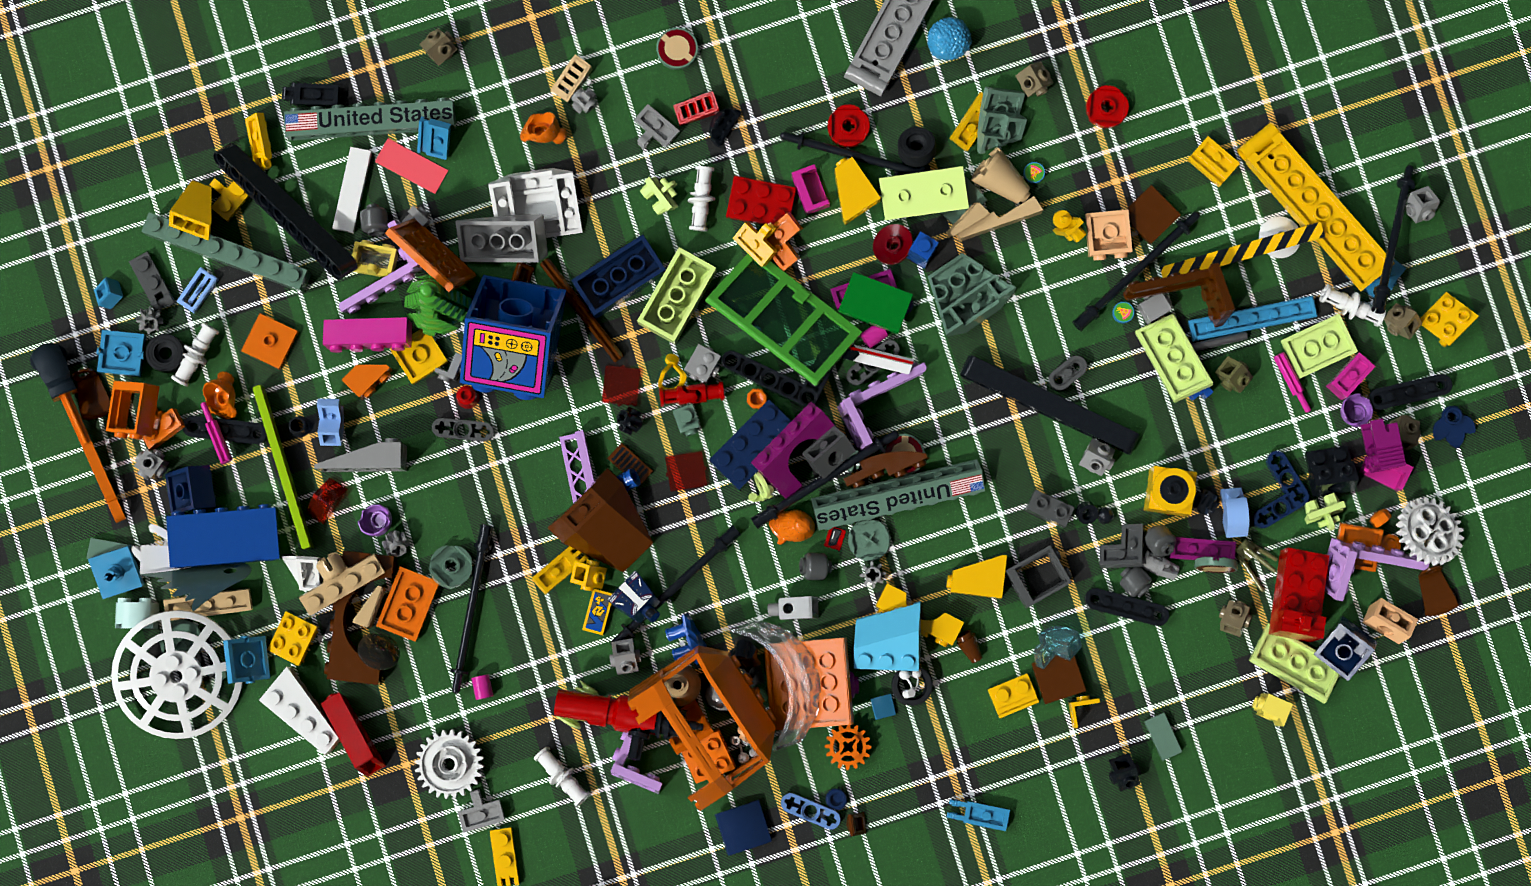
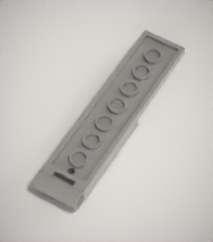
M885 0L849 65L844 78L882 97L928 13L933 0Z

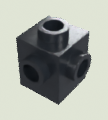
M1129 753L1109 760L1111 772L1108 773L1112 785L1116 784L1120 792L1140 785L1138 776L1141 775V770L1138 763L1133 762Z

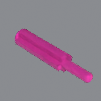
M1285 352L1277 354L1273 358L1293 396L1296 395L1305 413L1310 412L1311 408L1302 393L1304 388Z
M202 402L201 407L208 422L205 425L220 463H229L233 459L217 420H213L207 402Z

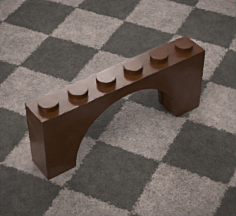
M343 551V555H340L345 565L350 567L372 554ZM375 554L385 573L333 603L332 609L335 610V617L330 622V632H333L332 640H329L327 644V653H330L329 662L326 661L324 667V674H327V679L381 685L384 663L368 659L355 648L347 630V614L353 598L363 587L376 580L395 578L397 557Z

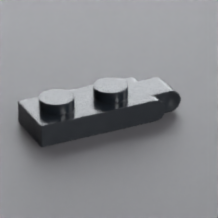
M291 83V87H282V100L290 101V105L322 107L339 105V85Z

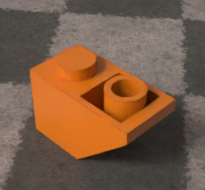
M356 365L341 380L363 400L365 397L367 399L370 398L376 391L375 387L380 382L382 384L391 377L390 373L393 370L388 365Z

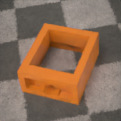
M114 381L106 431L114 433V437L127 439V435H129V438L142 440L143 436L152 437L160 386L139 382ZM132 393H139L135 429H129L126 426Z

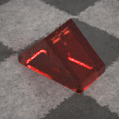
M329 478L313 494L306 513L324 525L348 489L332 478Z

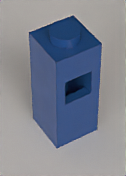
M920 231L909 249L907 259L925 269L934 255L939 242Z

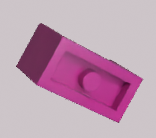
M815 164L792 172L791 177L806 216L830 207L829 199L827 200Z
M1359 352L1344 365L1326 387L1340 400H1343L1356 389L1376 366Z
M1364 461L1359 473L1398 492L1403 490L1414 467L1406 464L1399 468L1370 473V469L1366 468Z

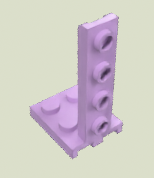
M393 220L387 225L390 228L400 224V222ZM400 248L398 252L404 261H408V264L340 302L339 309L341 312L353 314L361 309L360 306L364 303L370 304L379 299L378 295L395 290L397 284L402 281L404 283L409 282L415 278L414 274L424 272L425 270Z
M915 362L909 374L894 372L887 376L888 380L882 383L877 380L869 384V389L863 392L861 389L850 393V397L842 400L839 406H837L859 452L873 443V434L869 427L865 428L862 422L864 420L863 414L855 406L922 375L926 371L925 363L918 365Z
M1332 538L1327 555L1330 556L1325 592L1335 600H1344L1345 594H1347L1349 589L1348 583L1351 574L1355 569L1354 563L1356 558L1419 570L1428 569L1429 564L1425 565L1424 559L1417 562V555L1410 557V554H1405L1404 551L1391 548V551H1388L1378 545L1366 547L1361 542L1353 541L1350 544L1344 543L1340 539Z
M623 732L621 740H624L621 749L617 747L612 759L615 760V763L611 769V775L659 794L662 788L659 777L649 773L647 777L639 774V769L630 765L627 768L623 767L628 757L631 743L628 733Z

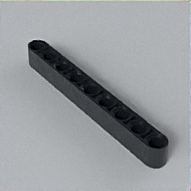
M229 143L214 152L213 158L216 164L335 279L341 280L357 269L355 258L235 143Z
M968 355L959 374L971 382L1123 453L1132 455L1140 437L1133 430L974 356Z

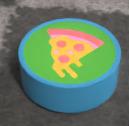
M1037 162L1029 163L1023 171L1024 179L1030 184L1040 183L1045 176L1044 167Z
M1119 302L1114 306L1112 316L1118 323H1127L1134 316V308L1128 302Z

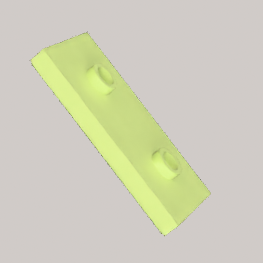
M963 166L879 178L885 220L969 208Z
M1174 313L1135 331L1138 340L1174 403L1213 385L1212 379Z
M1268 623L1249 661L1320 702L1326 703L1339 674L1313 654L1316 650L1296 639L1269 635L1270 624Z

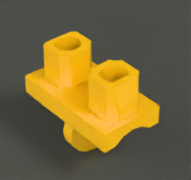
M1059 210L1053 215V223L1057 227L1053 229V232L1056 235L1065 236L1068 241L1074 240L1079 242L1087 234L1081 228V225L1084 223L1081 218L1071 217L1070 213L1065 210Z

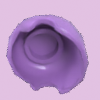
M1360 393L1349 395L1342 402L1340 408L1342 419L1353 427L1367 424L1372 419L1374 411L1370 400L1363 397Z
M372 504L362 510L358 526L361 532L368 536L379 537L390 529L392 515L388 508L380 504Z

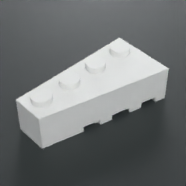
M286 667L259 701L324 755H329L338 745L340 739L328 716L307 690L305 684L299 679L294 669Z

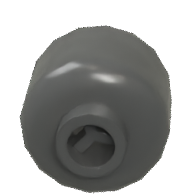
M379 204L367 205L366 209L360 213L361 229L368 236L383 235L384 231L388 229L387 224L389 223L387 210L379 207Z
M1158 525L1148 529L1144 542L1155 556L1164 557L1174 551L1177 540L1166 526Z
M808 552L800 559L799 571L807 580L822 581L827 577L828 573H831L832 562L828 560L827 555L824 553Z
M1127 567L1120 574L1123 577L1120 580V586L1131 597L1138 596L1140 598L1152 587L1150 584L1151 577L1142 567Z

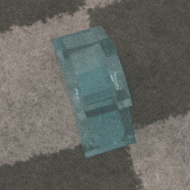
M1054 626L1039 633L1040 644L1033 651L1036 666L1044 669L1055 655L1070 661L1082 647L1079 632L1063 626Z

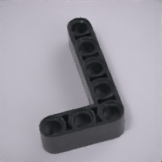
M828 349L822 350L818 354L811 371L815 373L822 365L820 358L822 356H830L833 352ZM727 351L722 356V365L728 372L803 408L808 405L802 400L803 394L811 393L814 397L812 403L816 405L833 370L832 368L826 374L821 384L814 386L807 379L802 384L735 351ZM729 356H733L738 360L735 366L730 367L726 365L725 361ZM749 365L757 369L753 376H749L744 372L745 368ZM766 375H773L776 381L772 385H767L763 381ZM792 384L795 391L792 394H786L783 391V386Z

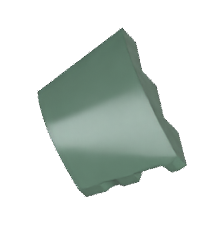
M985 87L978 121V153L984 154L988 149L1000 148L1009 142L1013 143L1022 139L1027 119L1020 114L1025 93L1017 90Z

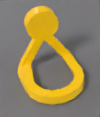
M667 354L665 362L668 365L660 374L658 387L663 388V390L676 388H667L662 384L667 371L671 367L680 374L677 386H684L687 376L678 366L679 357L675 354Z

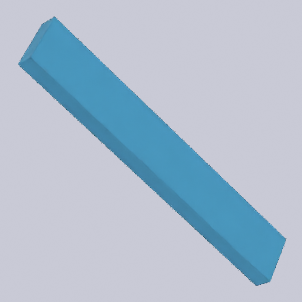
M1309 296L1234 311L1224 325L1214 327L1213 321L1209 317L1189 320L1188 326L1191 340L1195 342L1317 317L1314 298Z

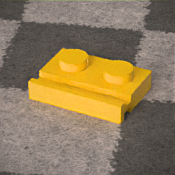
M1209 136L1187 159L1188 162L1218 187L1222 185L1240 164Z
M1028 673L987 689L999 718L1039 703Z

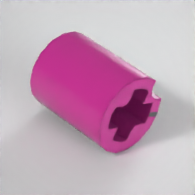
M874 325L861 334L862 340L869 348L888 337L886 330Z
M489 674L471 678L476 700L493 697Z

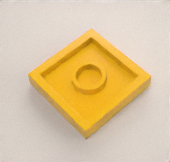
M423 329L412 334L411 348H405L403 351H395L390 348L412 385L433 373L435 368H441L449 363L433 336L424 334Z

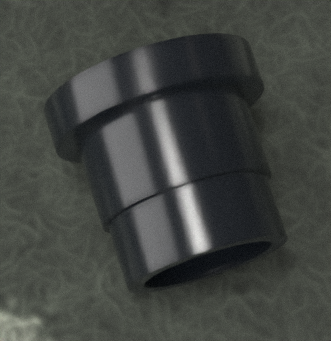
M297 416L290 420L289 430L295 437L302 438L309 434L311 424L307 418ZM297 421H302L303 428L296 432L294 424Z

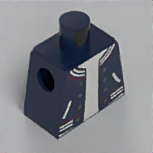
M636 570L607 599L617 610L638 623H641L645 618L650 622H655L660 616V613L655 609L660 602Z

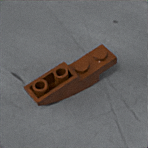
M913 451L889 452L872 456L859 462L863 470L844 478L847 487H861L866 484L865 480L871 477L875 480L884 476V471L886 470L889 476L899 478L907 474V469L911 467L918 469L926 465V460L930 459V456L926 453Z

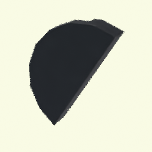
M725 108L713 117L710 123L709 134L711 141L716 147L720 148L742 112L733 108Z

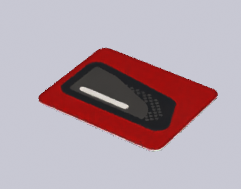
M836 527L828 530L824 546L839 551L846 531Z

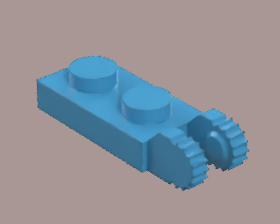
M950 799L949 804L952 806L966 807L964 816L954 812H947V818L1006 831L1010 813L1009 809Z

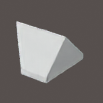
M281 556L297 581L299 590L310 591L322 584V576L316 568L317 562L322 558Z

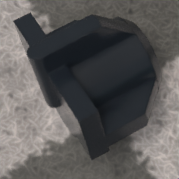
M738 640L735 643V647L729 651L730 655H735L741 663L739 669H744L747 673L751 671V667L760 666L761 662L756 658L758 649L749 640Z

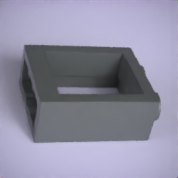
M1051 545L1005 571L1008 580L1025 609L1072 583L1070 580L1072 574L1067 566L1063 567L1060 563L1061 555L1056 547L1052 549ZM1047 554L1062 582L1031 598L1016 571Z

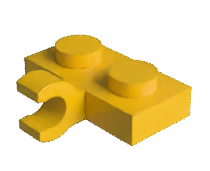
M215 178L209 184L221 194L211 208L227 222L230 221L250 197L234 181L227 188Z
M746 222L733 237L761 267H765L777 252L766 240L777 229L771 222L769 224L765 223L759 232L749 222Z

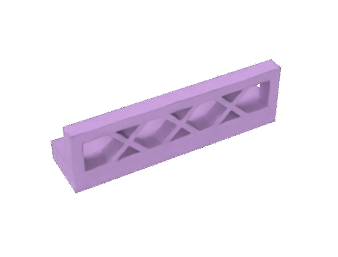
M583 430L577 431L575 434L559 437L573 503L577 500L576 494L580 497L582 496L575 491L574 487L578 479L580 478L586 483V491L595 481L586 436ZM576 439L578 448L574 454L566 449V440ZM574 458L581 461L582 464L579 474H576L570 468ZM572 474L575 475V476H577V477L575 478L574 482H573Z

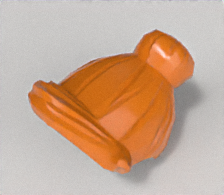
M551 112L532 114L520 134V139L523 142L531 140L538 143L553 141L555 144H561L567 137L566 129L559 127L557 118Z
M226 371L218 373L217 379L204 384L203 395L212 414L224 419H234L237 415V410L234 407L235 390L232 386L234 377Z
M791 510L781 511L777 520L773 519L769 522V527L778 538L777 544L782 545L786 541L800 542L812 537L815 523L804 511Z

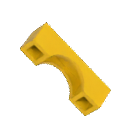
M887 583L875 605L878 608L877 613L892 611L901 606L907 607L906 592ZM943 613L934 620L921 619V635L927 638L929 634L936 638V643L947 647L948 644L952 646L964 622L947 613Z

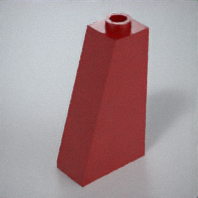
M340 692L329 695L321 705L354 768L367 777L386 766L385 762L347 698Z

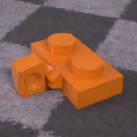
M156 406L152 437L143 436V440L149 450L158 448L185 427L178 411L171 408L164 413L159 411Z

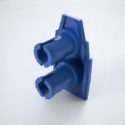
M688 613L682 615V624L665 630L666 637L670 642L685 636L688 645L672 649L674 660H677L698 645L707 647Z

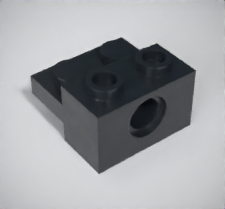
M1348 446L1305 452L1304 457L1309 472L1308 480L1313 497L1356 490L1359 478L1355 463L1351 461Z

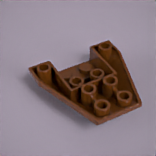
M608 468L581 497L547 527L562 543L621 572L629 568L654 543L623 482Z

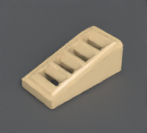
M575 54L551 91L568 103L593 70L592 66ZM576 64L584 69L583 72L575 68ZM572 71L573 73L578 75L579 78H574L570 75V72ZM567 78L572 83H574L573 87L566 83L564 80ZM560 85L568 89L569 93L567 94L559 88Z
M973 203L946 234L949 237L956 236L987 217L990 213L980 203Z
M377 586L353 619V623L367 628L373 626L386 591L385 587Z

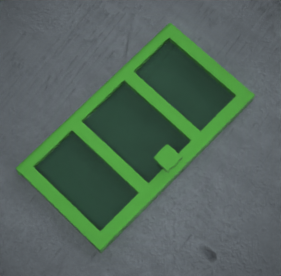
M748 253L705 300L814 386L820 383L862 334L860 329L771 261L765 267H761Z

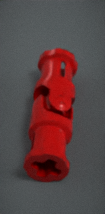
M721 381L719 384L713 385L702 383L686 387L677 386L674 389L664 390L659 388L660 405L664 407L665 404L678 403L679 405L704 403L712 399L723 401V382ZM696 390L700 391L699 396H697Z

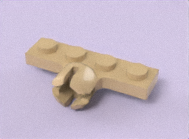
M330 553L327 557L328 561L323 557L316 565L324 582L299 596V599L311 616L384 574L385 570L375 553L350 567L345 565L338 553Z
M250 588L221 591L192 612L211 616L252 610ZM187 596L164 599L165 611H192L194 599L185 601ZM170 618L171 621H173V620H180V619H186V618Z

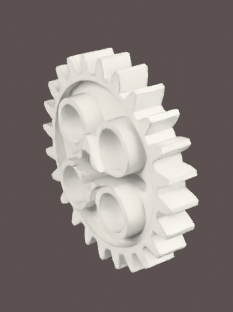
M1427 497L1422 500L1418 498L1415 501H1411L1401 510L1402 513L1397 517L1400 521L1396 524L1397 527L1401 528L1396 534L1403 537L1399 540V543L1406 544L1403 548L1404 550H1411L1409 556L1417 555V562L1424 559L1425 565L1431 562L1433 566L1439 563L1443 565L1459 554L1458 550L1463 547L1460 542L1464 539L1463 536L1459 535L1464 530L1457 526L1461 521L1454 520L1457 514L1449 513L1450 506L1444 509L1442 501L1436 504L1435 498L1430 501Z

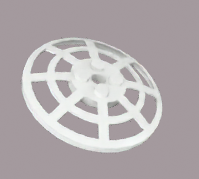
M183 610L154 614L133 627L122 639L116 650L111 674L116 700L127 717L138 727L153 735L172 739L198 736L221 723L235 706L243 683H235L229 703L217 697L222 685V671H227L226 662L220 663L215 650L206 640L213 630L224 641L232 640V637L223 627L202 614ZM170 618L191 619L206 626L199 636L185 631H172ZM161 620L163 633L152 637L142 647L131 640L142 628ZM173 638H184L194 643L188 652L175 650ZM164 640L166 652L158 658L147 652L152 645ZM126 647L136 655L131 665L130 680L118 682V666L122 652ZM201 647L209 654L213 665L201 666L195 657ZM142 659L151 665L149 677L137 679V669ZM174 670L180 671L182 680L179 682L173 681L170 677L171 672ZM215 673L214 688L212 693H209L201 688L203 676ZM151 686L157 694L151 705L142 696L139 690L140 687ZM132 689L138 702L147 710L141 720L135 717L128 709L121 696V690ZM193 695H197L206 701L199 708L188 712L185 700H188ZM165 700L176 702L179 714H168L158 709ZM211 704L222 710V713L211 723L200 729L192 730L190 719L202 714ZM155 715L165 720L181 721L184 732H164L148 726V724Z

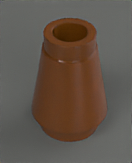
M967 630L957 636L956 644L971 663H975L983 658L975 633Z

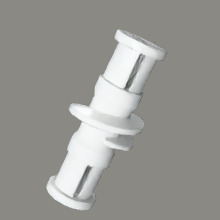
M696 166L695 192H690L694 197L688 199L689 203L694 204L692 207V225L689 226V230L708 231V228H706L707 215L709 213L708 204L709 201L715 200V197L709 195L711 191V175L714 172V168Z
M1327 284L1320 295V302H1328L1336 308L1342 309V315L1349 312L1350 320L1356 315L1361 319L1373 322L1374 326L1378 327L1386 315V310L1383 314H1377L1375 311L1372 312V306L1367 302L1360 301V294L1357 292L1349 296L1347 293L1337 291Z
M203 322L199 334L192 342V346L184 345L188 353H183L185 358L182 359L176 374L171 376L174 381L186 387L189 386L188 382L193 373L196 372L198 364L207 363L203 356L208 351L214 336L219 334L217 329Z
M548 746L543 748L534 757V760L539 761L546 769V772L552 776L549 783L551 785L556 784L557 788L561 786L562 790L575 802L574 805L578 807L591 795L590 792H586L579 785L576 778L571 776L574 768L566 770L560 760H557L549 751L550 748Z

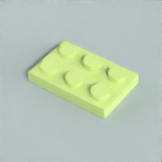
M1340 314L1281 340V344L1299 379L1358 352Z

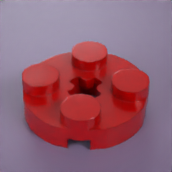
M1110 85L1097 88V90L1090 94L1086 102V114L1089 121L1104 129L1120 125L1127 116L1129 109L1126 96L1117 87ZM1105 102H1109V106H1113V110L1105 112L1101 105L1103 106Z
M842 105L830 115L827 125L828 134L833 143L845 148H852L862 144L870 128L867 115L855 105ZM846 121H850L851 125H854L855 128H852L851 131H846L842 125H846Z

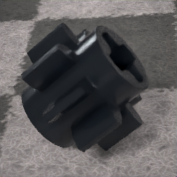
M628 407L627 410H621L617 416V423L620 424L618 429L632 435V432L639 431L643 425V419L640 417L641 412L631 407Z
M1203 489L1202 493L1197 491L1193 500L1195 503L1193 509L1205 516L1208 512L1214 513L1219 505L1215 502L1218 497L1206 489Z

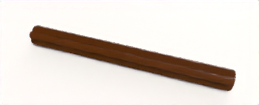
M549 258L543 260L540 266L557 288L566 290V300L615 363L621 360L623 354Z

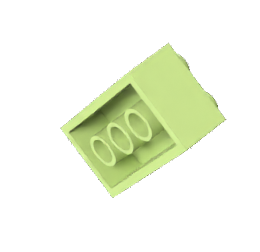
M679 247L638 318V324L667 341L676 344L717 272L716 267Z

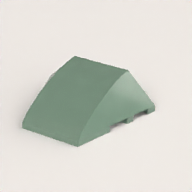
M961 253L928 276L946 337L967 333L999 311L1016 290L1015 286L1006 283L998 275L992 274L964 253Z

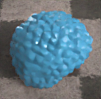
M947 17L937 21L932 25L927 36L930 52L940 60L958 59L966 51H969L972 44L971 33L963 20L954 17Z

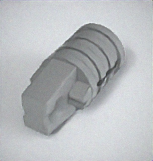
M1145 550L1144 566L1142 568L1157 576L1175 580L1179 572V566L1164 557H1157L1149 550Z

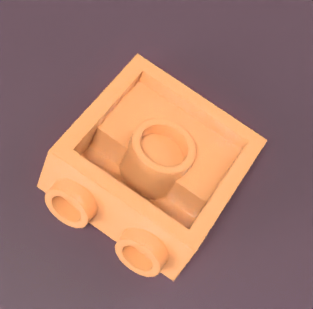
M1129 210L1085 214L1088 257H1093L1094 261L1106 260L1107 255H1114L1115 259L1127 258V254L1132 252Z

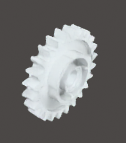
M454 729L450 730L449 735H447L445 730H442L441 736L433 733L434 740L427 737L428 745L421 744L423 752L416 753L420 756V760H416L414 763L419 764L420 767L415 772H421V776L417 779L425 781L422 787H430L428 793L436 790V797H440L442 793H444L445 799H448L450 794H452L454 799L457 798L458 792L462 796L466 795L465 789L473 790L471 783H479L476 780V776H483L478 771L484 768V765L479 764V761L484 759V757L478 756L482 749L474 748L477 741L470 743V735L463 738V731H460L457 735H455ZM447 758H451L455 762V767L452 770H447L444 766Z

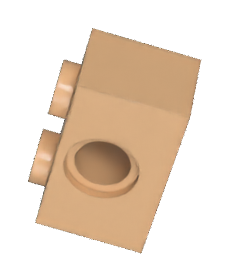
M1380 598L1369 606L1362 623L1400 644L1412 636L1418 619Z

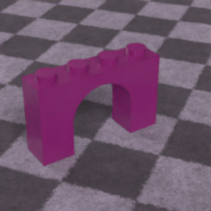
M810 402L757 455L751 464L786 499L802 486L789 470L788 461L791 452L804 440H818L835 425L821 409Z

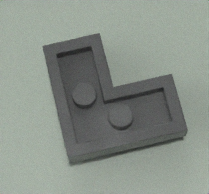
M1122 525L1121 544L1100 545V567L1144 566V525Z

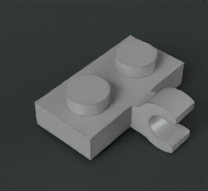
M649 104L634 119V122L645 130V133L637 140V144L643 150L648 146L652 138L667 148L680 133L675 126Z
M480 789L470 792L474 807L458 811L463 833L506 820L500 799L483 804Z

